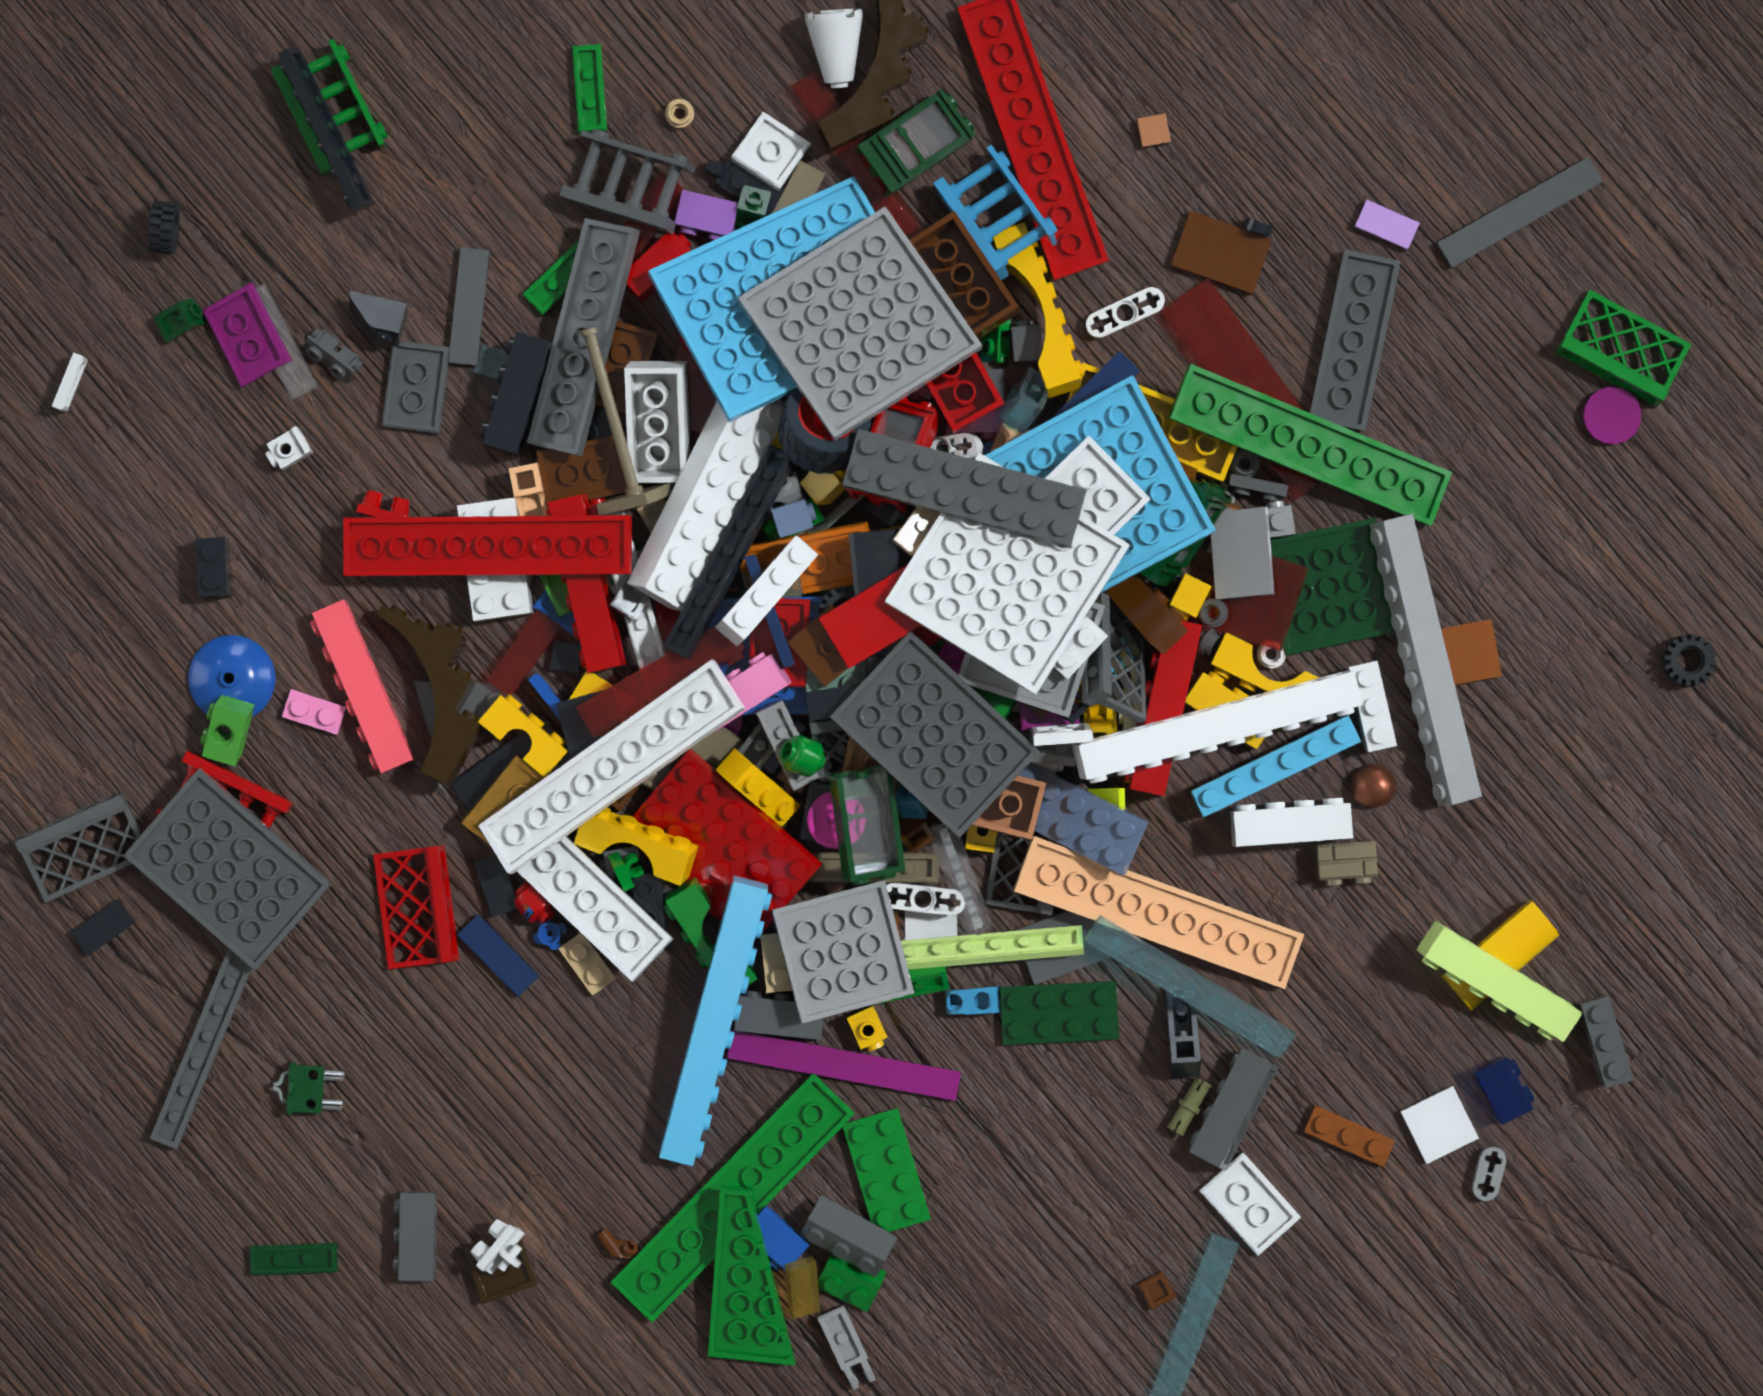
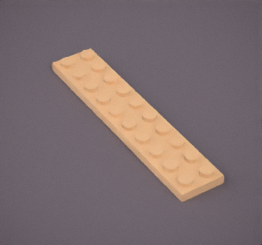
M1035 836L1030 841L1013 888L1014 892L1283 989L1287 985L1304 934L1129 870H1127L1126 875H1120L1071 849Z

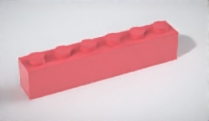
M343 599L313 612L314 620L310 621L315 635L317 637L322 636L326 646L322 648L328 664L333 662L337 673L333 674L339 690L345 689L349 700H346L345 704L351 717L356 716L360 726L356 728L363 744L366 742L369 744L372 753L368 754L373 769H379L381 773H386L416 760L347 600Z

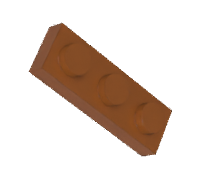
M1314 1105L1303 1130L1307 1134L1384 1167L1395 1143L1394 1139L1317 1105Z

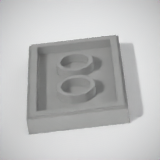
M1268 507L1223 511L1214 524L1216 532L1211 534L1216 600L1275 595Z

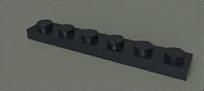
M300 48L284 49L278 53L281 60V69L289 77L294 87L293 94L306 112V121L314 129L319 139V148L327 155L331 164L332 175L340 182L346 203L352 207L353 211L364 210L373 206L375 203Z

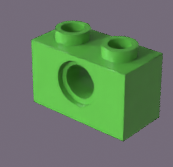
M222 694L216 703H211L206 719L211 720L209 729H204L200 745L204 746L202 757L235 767L243 754L255 705ZM220 726L229 728L231 733L223 732Z

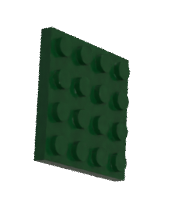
M1375 518L1270 540L1275 593L1272 597L1286 656L1395 632L1391 625L1389 603L1384 596L1385 587L1382 575L1377 568L1378 558L1375 546L1370 539L1371 530L1369 524L1376 523Z

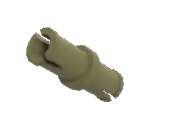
M1195 1077L1184 1099L1180 1098L1178 1102L1180 1106L1167 1128L1174 1132L1176 1130L1177 1134L1184 1136L1194 1115L1199 1114L1201 1110L1199 1106L1211 1085Z

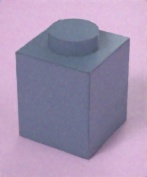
M805 499L771 509L780 538L813 528L812 521L817 520L812 503L806 504Z

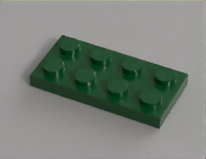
M1116 981L1000 986L1003 1045L1119 1039Z

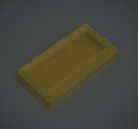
M809 1257L785 1264L790 1316L796 1319L819 1312L820 1303L815 1259Z

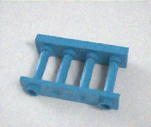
M990 145L987 147L992 161L956 184L951 183L949 185L944 177H941L933 184L950 212H956L999 278L1003 280L1009 276L1005 265L1009 263L1008 260L1044 236H1046L1052 246L1056 245L1057 240L1054 233L1058 230L1049 217L1045 219L1042 217L1010 172L1008 167L1011 164L1002 151L997 153L993 146ZM999 170L1007 183L972 206L968 204L964 207L959 200L962 198L961 194ZM1014 192L1022 203L1021 206L987 228L984 226L979 228L975 220L978 219L977 216L1011 193ZM1030 214L1038 227L1003 250L999 248L995 251L990 244L993 241L992 238Z

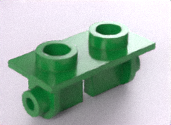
M1011 319L982 337V349L980 350L982 363H1007V358H1010V337H1001V331L1010 332Z

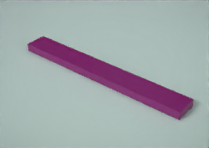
M732 1030L734 1038L728 1051V1059L809 1074L814 1073L815 1075L956 1101L961 1071Z

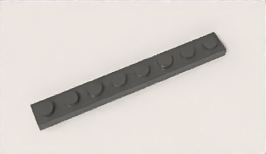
M229 948L150 1139L176 1150L180 1146L252 971V968Z

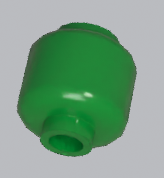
M796 735L790 738V740L785 741L780 751V759L783 762L784 768L789 772L804 777H811L818 770H821L825 764V754L820 742L804 736Z

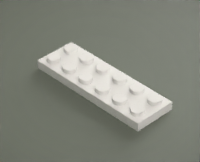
M567 836L517 871L631 981H635L673 940L655 920Z

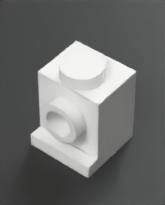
M297 426L267 443L269 451L265 452L272 466L276 467L279 465L282 470L313 454L311 447ZM284 444L291 446L289 454L285 455L281 452V447Z

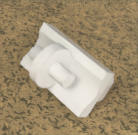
M497 1219L488 1231L497 1239L494 1244L489 1247L485 1242L480 1241L471 1250L472 1255L478 1261L476 1266L490 1274H493L497 1268L504 1272L510 1264L516 1268L522 1264L516 1258L522 1250L517 1243L525 1233L519 1228Z

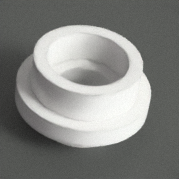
M1266 640L1257 649L1259 663L1269 669L1279 667L1286 658L1284 646L1277 640ZM1268 649L1276 651L1275 659L1270 660L1266 657Z

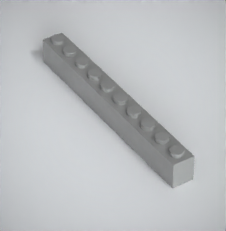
M1410 514L1369 524L1371 530L1370 539L1375 546L1378 558L1377 568L1382 575L1385 587L1384 596L1390 607L1391 625L1396 632L1398 640V654L1403 661L1405 682L1410 689L1412 697V711L1416 715L1419 726V739L1424 746L1425 764L1430 772L1433 783V796L1437 800L1438 807L1454 805L1482 797L1414 516Z

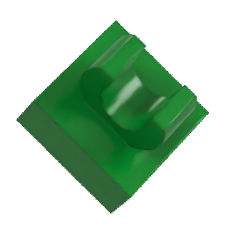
M618 851L609 855L610 863L624 892L635 887L630 877L638 878L644 874L641 865L636 868H630L631 864L639 861L636 854L630 853L625 856L624 860H622Z

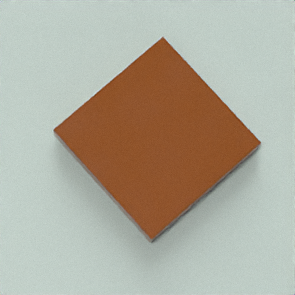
M1492 619L1441 628L1455 685L1502 676Z

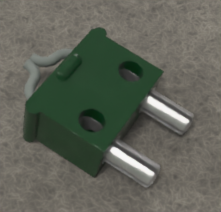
M292 1061L289 1065V1071L283 1072L280 1075L279 1081L274 1082L273 1091L278 1092L279 1100L287 1104L286 1112L289 1115L293 1112L321 1114L322 1109L342 1110V1106L322 1104L343 1105L342 1100L323 1099L324 1080L344 1081V1077L324 1076V1074L345 1076L344 1071L325 1070V1066L296 1064L295 1061ZM315 1070L318 1073V1077L315 1079L310 1078L308 1075L309 1071ZM289 1075L286 1100L283 1098L281 1089L277 1086H280L284 1081V1077ZM313 1099L316 1102V1106L313 1108L308 1107L306 1104L307 1100Z

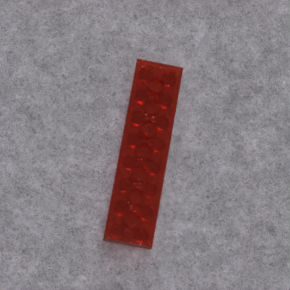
M1209 278L1161 311L1163 317L1200 368L1303 410ZM1267 460L1283 484L1288 485V491L1295 500L1320 483V481Z

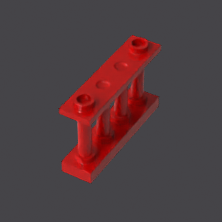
M186 751L182 762L188 764L186 768L188 772L179 790L201 767L208 775L214 777V780L224 789L228 790L229 786L240 790L238 801L246 808H248L250 802L254 803L255 799L266 803L264 807L266 811L261 821L269 828L276 815L280 816L281 812L289 813L294 804L192 751ZM158 808L156 814L159 815L163 808Z

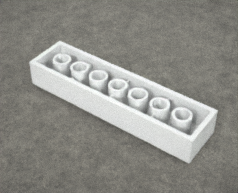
M778 399L731 422L727 420L718 401H716L627 584L669 609L682 611L778 432V425L785 405L783 401Z

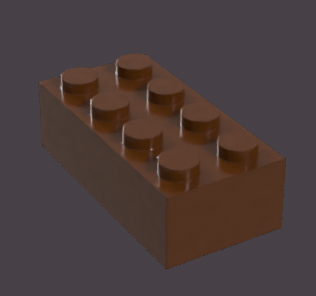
M955 211L909 240L978 339L1019 313L1018 304Z

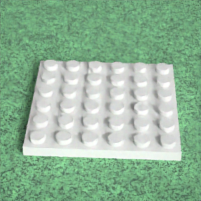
M978 453L975 458L977 461L1002 467L981 453ZM940 513L888 595L885 603L1036 696L1127 552L1130 544L1081 514L1072 546L1069 548Z

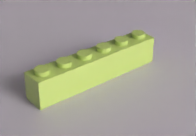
M1436 920L1416 949L1424 956L1422 962L1435 970L1439 966L1447 970L1445 976L1457 984H1460L1462 980L1470 985L1468 990L1483 999L1485 994L1493 999L1491 1004L1506 1013L1508 1009L1517 1013L1514 1018L1528 1027L1531 1023L1540 1027L1537 1032L1551 1041L1556 1037L1564 1042L1582 1015V1012L1568 1001Z

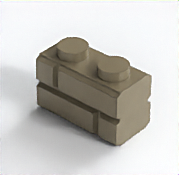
M1375 841L1315 845L1317 878L1320 881L1325 880V886L1342 885V879L1354 878V884L1370 883L1371 877L1378 876Z

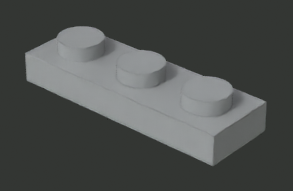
M779 699L755 711L791 789L795 791L820 778L817 772L811 777H804L787 771L783 766V762L780 759V751L784 742L799 735L783 700Z

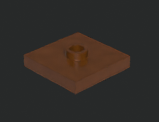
M833 604L787 642L825 687L848 669L818 619L836 608Z

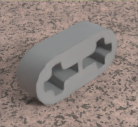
M1495 1146L1485 1147L1480 1152L1472 1181V1192L1482 1201H1490L1497 1196L1506 1165L1505 1153ZM1496 1151V1157L1500 1158L1499 1164L1494 1163L1492 1171L1488 1172L1489 1162L1485 1160L1486 1155L1491 1156L1492 1152ZM1486 1175H1489V1185L1493 1187L1492 1192L1487 1191L1485 1196L1481 1195L1482 1191L1478 1189V1184H1484Z

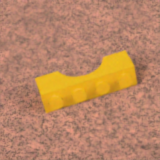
M1227 632L1224 633L1209 664L1215 667L1213 672L1228 680L1232 675L1241 680L1240 686L1252 692H1255L1257 688L1268 692L1319 678L1307 671H1302L1298 676L1289 681L1278 682L1270 680L1263 676L1254 664L1252 656L1253 645Z
M608 807L578 828L574 841L575 845L601 854L610 845L615 843L633 844L643 850L649 857L654 876L679 886L689 878L698 850V845L691 843L685 837L664 833V830L660 827L641 824L632 816H621L611 812Z

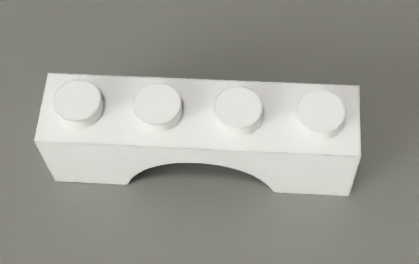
M796 535L715 628L734 645L738 646L818 554Z

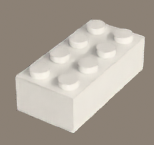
M630 361L624 368L627 446L638 483H676L691 454L688 362Z
M515 497L457 506L458 517L519 516ZM467 575L473 621L481 622L534 614L528 575Z
M1343 798L1323 799V805H1314V800L1294 801V807H1285V802L1265 803V809H1256V804L1236 805V811H1230L1232 846L1235 847L1353 838L1351 803H1343Z

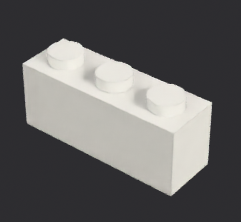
M1378 661L1347 667L1346 671L1355 672L1362 706L1355 707L1365 753L1397 746Z

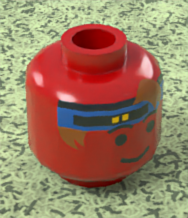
M529 882L524 883L516 890L514 905L528 923L539 921L541 924H544L554 917L555 912L553 910L555 907Z

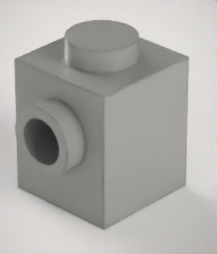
M1284 501L1267 503L1270 539L1295 535L1292 506H1284Z

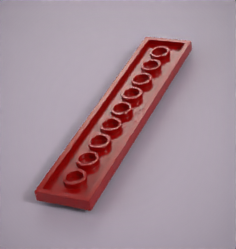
M977 0L957 7L1019 184L1044 219L1049 217L1058 230L1054 233L1057 244L1054 246L1051 245L1046 236L1039 239L1053 280L1056 281L1109 262L1017 1ZM1032 218L1035 228L1038 227V225Z
M632 515L343 518V576L632 574Z

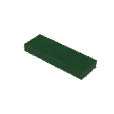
M338 1242L249 1246L250 1275L338 1272Z

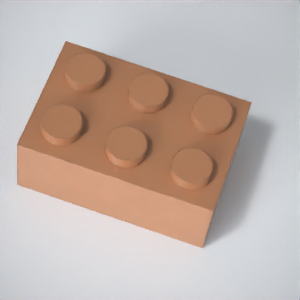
M1017 776L972 826L1031 841L1046 783Z

